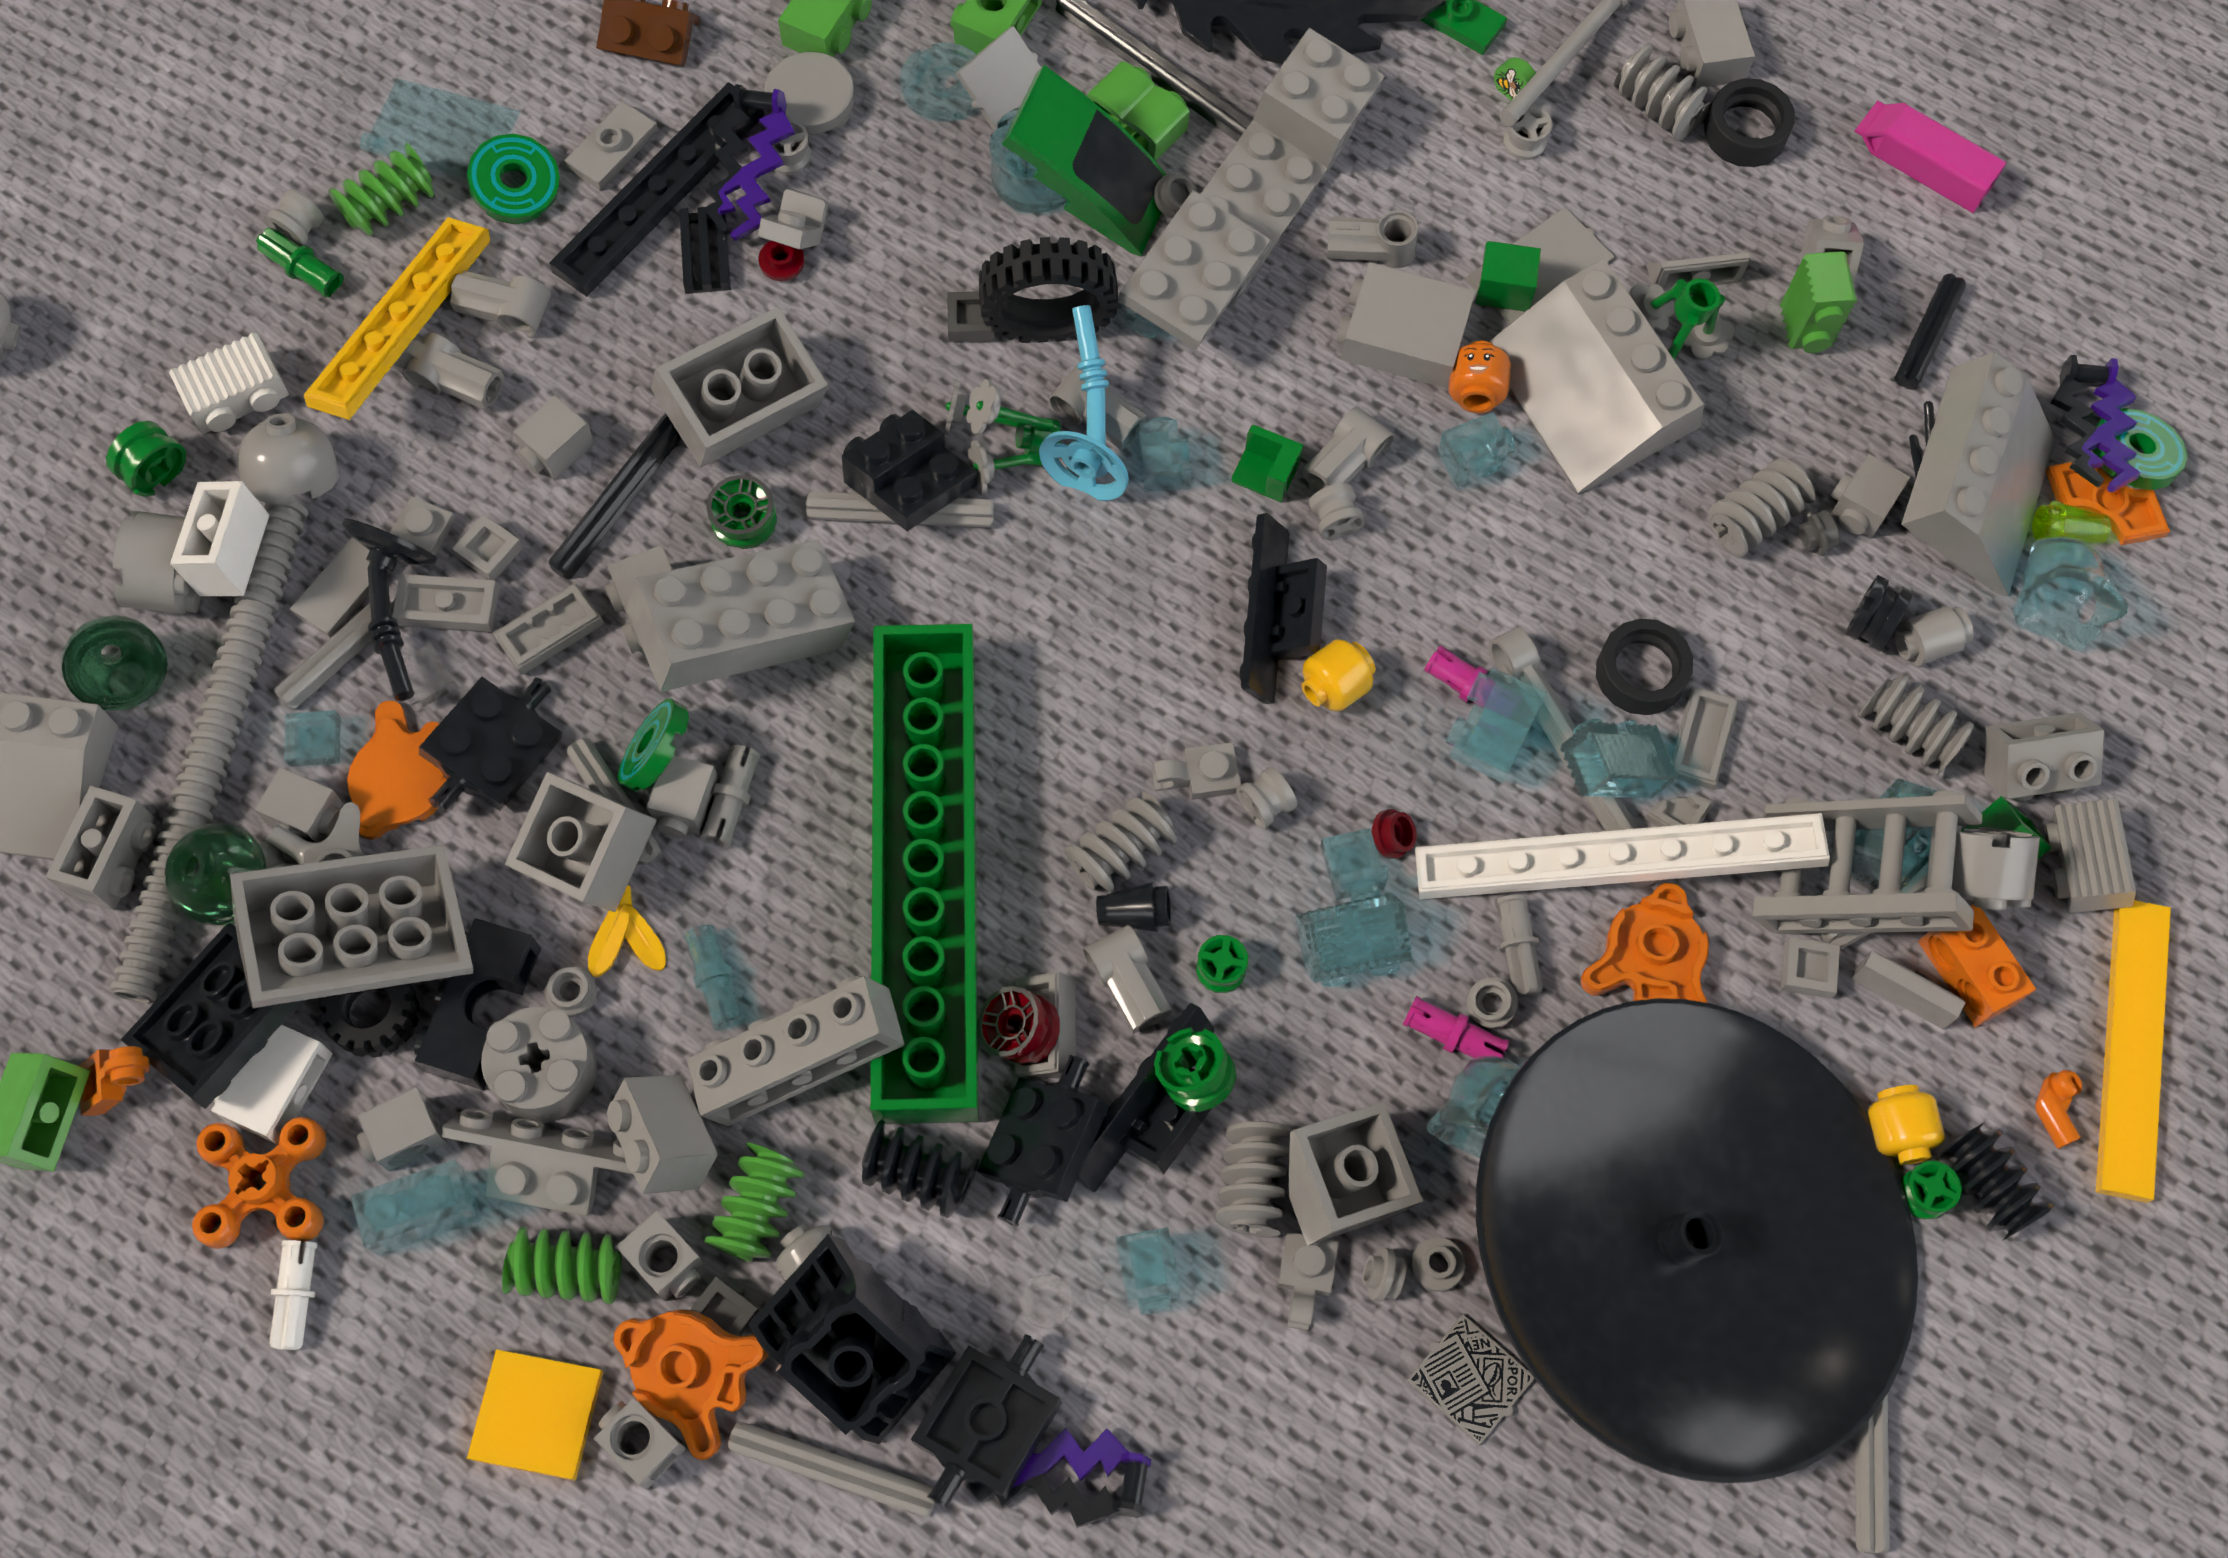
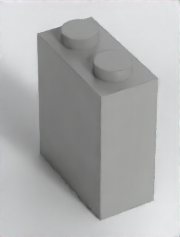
M1369 262L1364 279L1355 277L1348 301L1349 305L1355 306L1352 317L1343 315L1336 339L1337 343L1344 344L1341 360L1448 389L1449 377L1453 371L1476 290Z

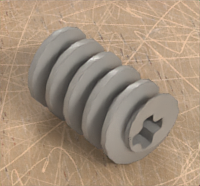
M1651 43L1646 44L1624 64L1614 81V86H1619V93L1623 98L1632 97V104L1637 109L1646 107L1645 114L1648 118L1657 119L1659 117L1658 124L1663 130L1673 128L1672 136L1677 141H1682L1707 116L1712 102L1705 104L1703 99L1708 90L1705 86H1702L1694 93H1691L1689 90L1694 77L1689 75L1678 83L1676 78L1680 72V66L1676 64L1664 72L1662 69L1667 56L1661 54L1653 61L1649 60L1654 46Z
M1778 458L1771 461L1765 469L1756 472L1751 479L1742 482L1738 489L1727 493L1724 499L1712 504L1709 509L1711 529L1721 545L1731 555L1737 558L1743 557L1748 552V546L1757 547L1763 540L1762 536H1772L1776 532V526H1786L1791 519L1790 516L1796 517L1801 515L1805 509L1804 503L1810 504L1815 501V491L1806 473L1796 463L1788 459Z
M1904 673L1892 681L1887 678L1857 716L1862 719L1872 712H1876L1877 714L1872 726L1873 729L1878 731L1888 724L1893 725L1888 738L1889 741L1894 743L1905 736L1909 737L1905 753L1910 755L1921 748L1925 749L1921 765L1926 767L1939 760L1941 764L1937 773L1938 776L1969 740L1974 725L1971 722H1967L1955 729L1953 727L1957 716L1955 710H1951L1939 717L1937 715L1941 703L1939 698H1934L1923 705L1921 703L1925 691L1923 686H1918L1908 693L1904 691L1909 678L1907 674Z
M1142 790V799L1133 797L1128 800L1126 805L1127 811L1117 809L1112 812V824L1104 820L1096 824L1095 832L1097 836L1089 832L1080 836L1081 848L1073 844L1064 848L1065 855L1073 870L1091 890L1094 891L1095 887L1099 884L1107 891L1113 892L1115 887L1111 874L1115 872L1124 880L1130 879L1131 875L1126 864L1129 861L1141 869L1146 867L1142 851L1147 849L1153 855L1159 857L1162 854L1158 843L1160 837L1171 845H1175L1178 842L1169 816L1158 801L1147 791Z
M1247 1121L1229 1126L1226 1130V1138L1233 1145L1227 1146L1223 1151L1224 1160L1230 1165L1224 1167L1220 1174L1221 1180L1228 1186L1222 1187L1218 1191V1200L1225 1205V1207L1219 1208L1215 1212V1220L1218 1224L1233 1232L1248 1236L1270 1238L1281 1234L1280 1231L1267 1226V1220L1283 1217V1211L1269 1205L1270 1199L1285 1197L1286 1194L1283 1188L1272 1184V1179L1288 1176L1287 1168L1275 1164L1274 1161L1275 1158L1289 1156L1290 1148L1278 1144L1277 1138L1290 1137V1132L1293 1131L1291 1127L1269 1121Z

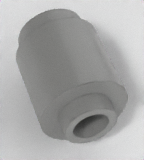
M1943 606L1901 621L1898 633L1895 635V646L1899 655L1904 660L1910 659L1913 665L1921 666L1961 652L1965 645L1973 640V625L1968 614L1962 608Z

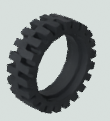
M1050 237L1040 238V244H1033L1031 239L1020 241V248L1013 244L1003 247V253L996 251L990 255V261L985 260L982 264V270L979 271V299L983 322L987 327L991 326L992 332L996 334L1003 332V338L1013 340L1019 336V342L1030 343L1032 339H1037L1038 343L1048 342L1049 339H1055L1056 342L1066 341V337L1069 336L1077 340L1072 308L1090 305L1095 333L1099 332V326L1106 327L1110 324V318H1115L1117 314L1118 284L1114 261H1111V256L1107 252L1102 254V249L1096 245L1088 248L1087 242L1077 240L1071 245L1070 238L1059 237L1057 243H1051ZM1044 284H1065L1084 289L1073 295L1056 299H1030L1014 295V293L1022 289Z

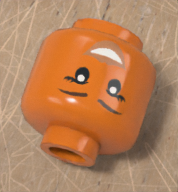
M1475 341L1459 348L1453 371L1449 377L1448 391L1451 398L1460 407L1471 413H1486L1500 405L1507 398L1509 391L1511 362L1508 355L1501 348L1487 341Z

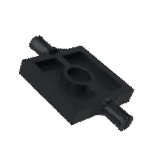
M481 676L419 746V755L436 766L446 779L434 795L428 799L435 809L439 805L438 811L446 813L447 809L462 792L480 797L499 811L503 809L562 738V732L541 718L535 710L546 695L551 692V688L546 682L542 684V679L535 677L526 690L519 697H516L515 695L505 693Z
M1069 1055L1059 1082L1043 1084L1018 1078L977 1169L978 1173L992 1181L1002 1183L1010 1189L1001 1212L997 1216V1218L1005 1223L1016 1227L1019 1225L1029 1198L1050 1197L1068 1202L1109 1108V1105L1099 1097L1077 1091L1087 1067L1090 1065L1086 1060L1078 1056Z
M1025 1334L1009 1362L990 1358L973 1347L967 1346L911 1438L915 1446L936 1457L944 1467L943 1473L927 1496L931 1501L939 1504L944 1509H948L949 1503L963 1480L968 1483L981 1484L1004 1499L1007 1498L1062 1405V1401L1058 1396L1038 1386L1028 1374L1040 1351L1044 1348L1041 1342L1036 1339L1033 1340L1031 1336Z

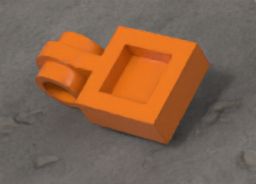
M126 1046L112 1050L98 1049L78 1065L91 1070L80 1099L81 1116L105 1114L123 1100L127 1086L137 1085L145 1081L144 1074L150 1070L149 1058L143 1056L142 1048Z

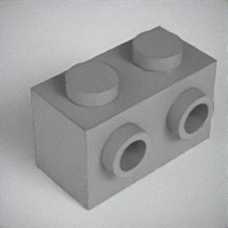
M2081 712L1986 726L1984 767L1986 782L2005 799L2012 801H2026L2032 799L2034 795L2050 792L2071 794L2080 791L2082 787L2101 785L2104 729Z
M90 785L45 877L69 897L115 911L120 899L129 893L133 885L134 870L142 853L151 847L155 839L158 820L137 799Z

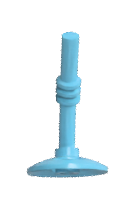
M1083 305L1072 308L1081 357V362L1077 364V368L1083 371V373L1079 374V379L1085 381L1081 385V390L1087 392V435L1072 431L1051 433L1042 442L1039 456L1045 470L1061 486L1083 491L1098 501H1109L1120 497L1124 493L1129 477L1121 459L1106 446L1105 388L1109 386V381L1103 379L1107 376V370L1101 367L1105 366L1106 363L1105 359H1100L1091 306ZM1064 439H1077L1070 442L1069 445L1057 443ZM1061 457L1065 465L1074 473L1079 475V477L1071 473L1067 468H1065L1058 458ZM1109 472L1116 479L1112 483L1097 484L1095 477L1104 476Z

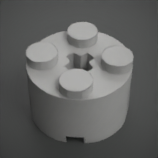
M141 511L129 512L133 519H123L117 534L113 555V569L122 570L123 585L113 584L114 595L118 605L124 608L182 615L187 612L197 613L201 597L170 565L186 517Z
M1957 825L1952 890L1958 892L1963 899L1974 900V906L1979 908L2006 910L2007 906L2031 907V899L2034 898L2040 837L2032 836L2033 834L1986 827L1964 829V832H1961L1962 826ZM1932 826L1926 888L1930 887L1935 826Z
M548 1007L524 1008L495 1022L487 1032L481 1058L483 1076L492 1093L512 1113L522 1118L534 1119L540 1122L556 1121L572 1114L586 1099L597 1078V1059L588 1039L565 1012ZM546 1057L547 1060L541 1063V1071L534 1072L531 1068L538 1065V1059Z

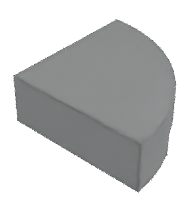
M1696 795L1663 800L1654 805L1644 819L1657 827L1698 824L1703 821L1714 802Z

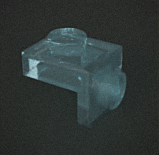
M1370 828L1321 840L1320 847L1336 901L1350 898L1351 902H1363L1375 898L1380 894V890L1385 889L1389 872L1387 865H1381Z

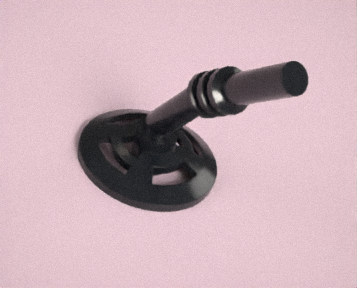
M345 518L342 523L344 528L356 541L369 550L366 560L370 562L367 568L371 622L368 625V631L371 634L374 651L382 656L395 700H409L414 696V691L401 652L404 646L401 632L398 628L397 620L391 617L388 570L394 571L397 563L432 565L436 563L438 558L429 551L394 534L357 520Z

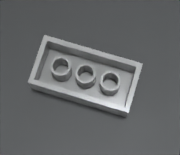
M819 539L637 577L626 606L660 692L829 653L842 648L855 623Z

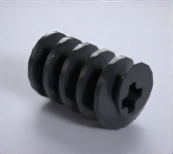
M881 1119L877 1123L864 1153L862 1161L863 1184L871 1187L882 1176V1192L890 1195L901 1184L902 1200L911 1202L921 1191V1208L929 1211L940 1200V1216L945 1218L952 1216L964 1202L978 1169L979 1159L976 1158L965 1170L962 1168V1152L957 1150L945 1162L942 1160L943 1144L938 1142L928 1154L923 1153L924 1136L918 1134L912 1143L906 1146L904 1145L905 1129L898 1127L890 1138L884 1137L885 1120Z
M1983 1122L1938 1150L1936 1156L1939 1160L1951 1157L1957 1158V1161L1951 1168L1957 1176L1968 1175L1970 1177L1962 1187L1961 1192L1964 1196L1976 1193L1982 1194V1197L1973 1209L1977 1214L1994 1211L1995 1215L1986 1228L1989 1232L2006 1229L2008 1233L2003 1238L2005 1240L2048 1214L2054 1206L2051 1201L2032 1202V1199L2041 1187L2038 1183L2019 1184V1181L2028 1170L2024 1164L2007 1167L2006 1163L2014 1154V1149L2011 1146L1995 1149L1993 1146L2002 1135L2000 1129L1982 1131L1980 1128L1984 1124Z

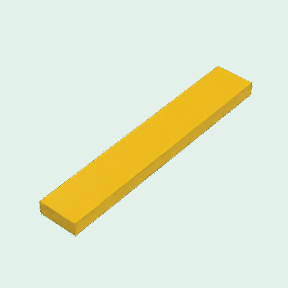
M447 217L304 393L307 407L350 420L452 291L451 286L456 275L462 274L464 270L468 271L489 244V230Z
M2134 900L2133 907L2114 909L2096 1193L2149 1203L2154 1200L2171 907Z

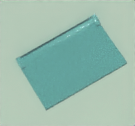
M397 78L371 133L364 132L362 134L360 148L361 150L389 157L391 151L397 150L407 158L404 146L405 143H409L425 167L467 178L470 157L479 145L494 136L510 134L521 111Z

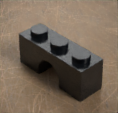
M474 918L469 932L465 931L473 965V974L449 977V979L444 978L441 981L434 1000L436 1011L430 1025H426L420 1030L415 1042L414 1053L417 1055L415 1062L426 1073L484 1091L486 1082L482 1072L481 1058L489 1029L474 1024V1008L484 995L492 991L506 990L523 995L541 948L532 935Z

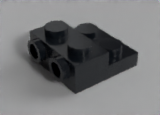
M913 409L901 417L897 414L889 415L881 423L878 432L867 439L860 436L853 438L846 445L842 454L844 483L907 532L978 485L977 471L945 447V433Z

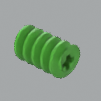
M405 143L404 146L407 158L397 150L389 153L392 167L382 160L374 162L376 177L366 169L360 170L358 177L361 187L351 179H346L343 181L345 196L334 188L328 190L337 209L353 229L359 228L368 236L374 234L370 223L371 219H376L386 227L389 225L386 210H392L399 217L404 216L402 200L405 199L415 208L420 206L416 194L418 190H421L430 198L435 197L431 183L432 178L422 160L409 143Z
M747 1142L746 1146L757 1157H740L737 1165L748 1176H733L729 1182L732 1189L740 1196H724L721 1201L723 1208L732 1216H715L712 1225L723 1236H707L704 1243L720 1252L752 1262L754 1257L770 1258L772 1252L760 1241L762 1237H779L780 1232L769 1223L771 1217L787 1218L788 1212L777 1201L779 1198H795L797 1193L785 1182L787 1178H803L805 1173L788 1157L763 1146Z
M521 1226L514 1241L510 1242L505 1256L502 1271V1292L508 1294L516 1286L518 1294L529 1296L533 1294L537 1287L539 1295L543 1298H551L558 1290L561 1298L572 1300L580 1291L582 1300L591 1303L597 1299L601 1292L603 1301L607 1304H613L619 1289L622 1256L619 1251H614L613 1240L610 1234H605L599 1249H593L589 1232H584L578 1246L572 1247L568 1230H563L557 1244L551 1245L547 1228H542L536 1242L530 1243L527 1227Z

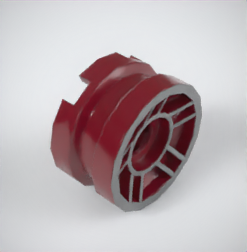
M1017 986L1003 987L990 995L982 1006L978 1018V1035L982 1045L991 1054L1020 1065L1029 1062L1038 1063L1046 1058L1055 1047L1060 1033V1017L1056 1007L1047 998ZM1020 1022H1023L1022 1029L1018 1028Z

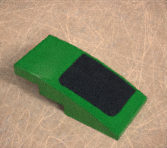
M1043 65L1036 73L1001 145L1037 168L1033 178L1067 199L1064 210L1128 252L1141 256L1162 213L1155 203L1154 189L1157 182L1167 174L1116 120L1084 93Z

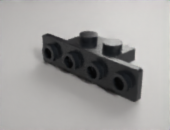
M1268 513L1257 515L1256 529L1252 537L1253 561L1251 576L1248 580L1249 603L1247 619L1244 623V656L1239 671L1242 689L1263 704L1275 702L1278 660L1312 655L1320 650L1327 565L1318 558L1287 564L1289 531Z
M1190 1003L1183 1013L1173 1020L1167 1034L1151 1056L1141 1063L1136 1076L1121 1096L1116 1098L1109 1106L1078 1176L1086 1188L1096 1192L1125 1152L1165 1174L1212 1110L1208 1109L1201 1112L1186 1111L1177 1106L1155 1075L1154 1061L1157 1051L1165 1049L1169 1043L1167 1038L1190 1027L1194 1031L1203 1032L1205 1028L1214 1033V1027L1199 1006ZM1191 1068L1189 1071L1193 1072L1195 1069Z

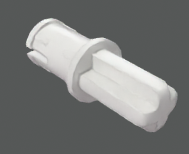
M282 1240L277 1289H271L270 1294L276 1296L269 1344L274 1349L297 1350L303 1345L308 1300L315 1297V1292L310 1291L317 1243Z

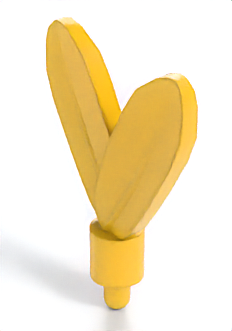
M627 885L616 911H608L590 947L588 969L593 977H600L611 969L617 959L624 939H626L635 955L645 966L656 971H661L666 966L665 950L659 938L639 912L632 907L631 886Z

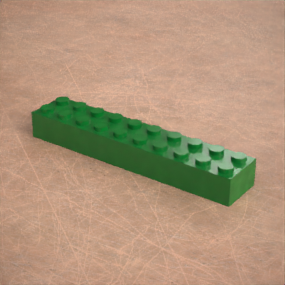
M972 624L886 625L873 627L871 980L889 988L904 1041V1046L871 1060L870 1111L875 1125L881 1119L885 1120V1124L979 1122L975 646Z

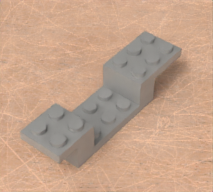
M1309 28L1264 90L1253 121L1200 194L1194 190L1190 193L1122 288L1118 301L1194 350H1197L1228 304H1236L1347 144L1359 116L1381 86L1385 75Z

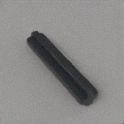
M1953 273L1943 276L1894 377L1895 383L1906 389L1915 390L1922 381L1965 290L1966 282L1963 278L1956 277Z

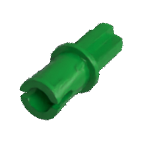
M266 228L262 234L258 235L256 239L258 251L285 268V273L289 278H299L325 298H329L342 285L344 281L343 274L315 257L313 249L309 246H299L274 228Z

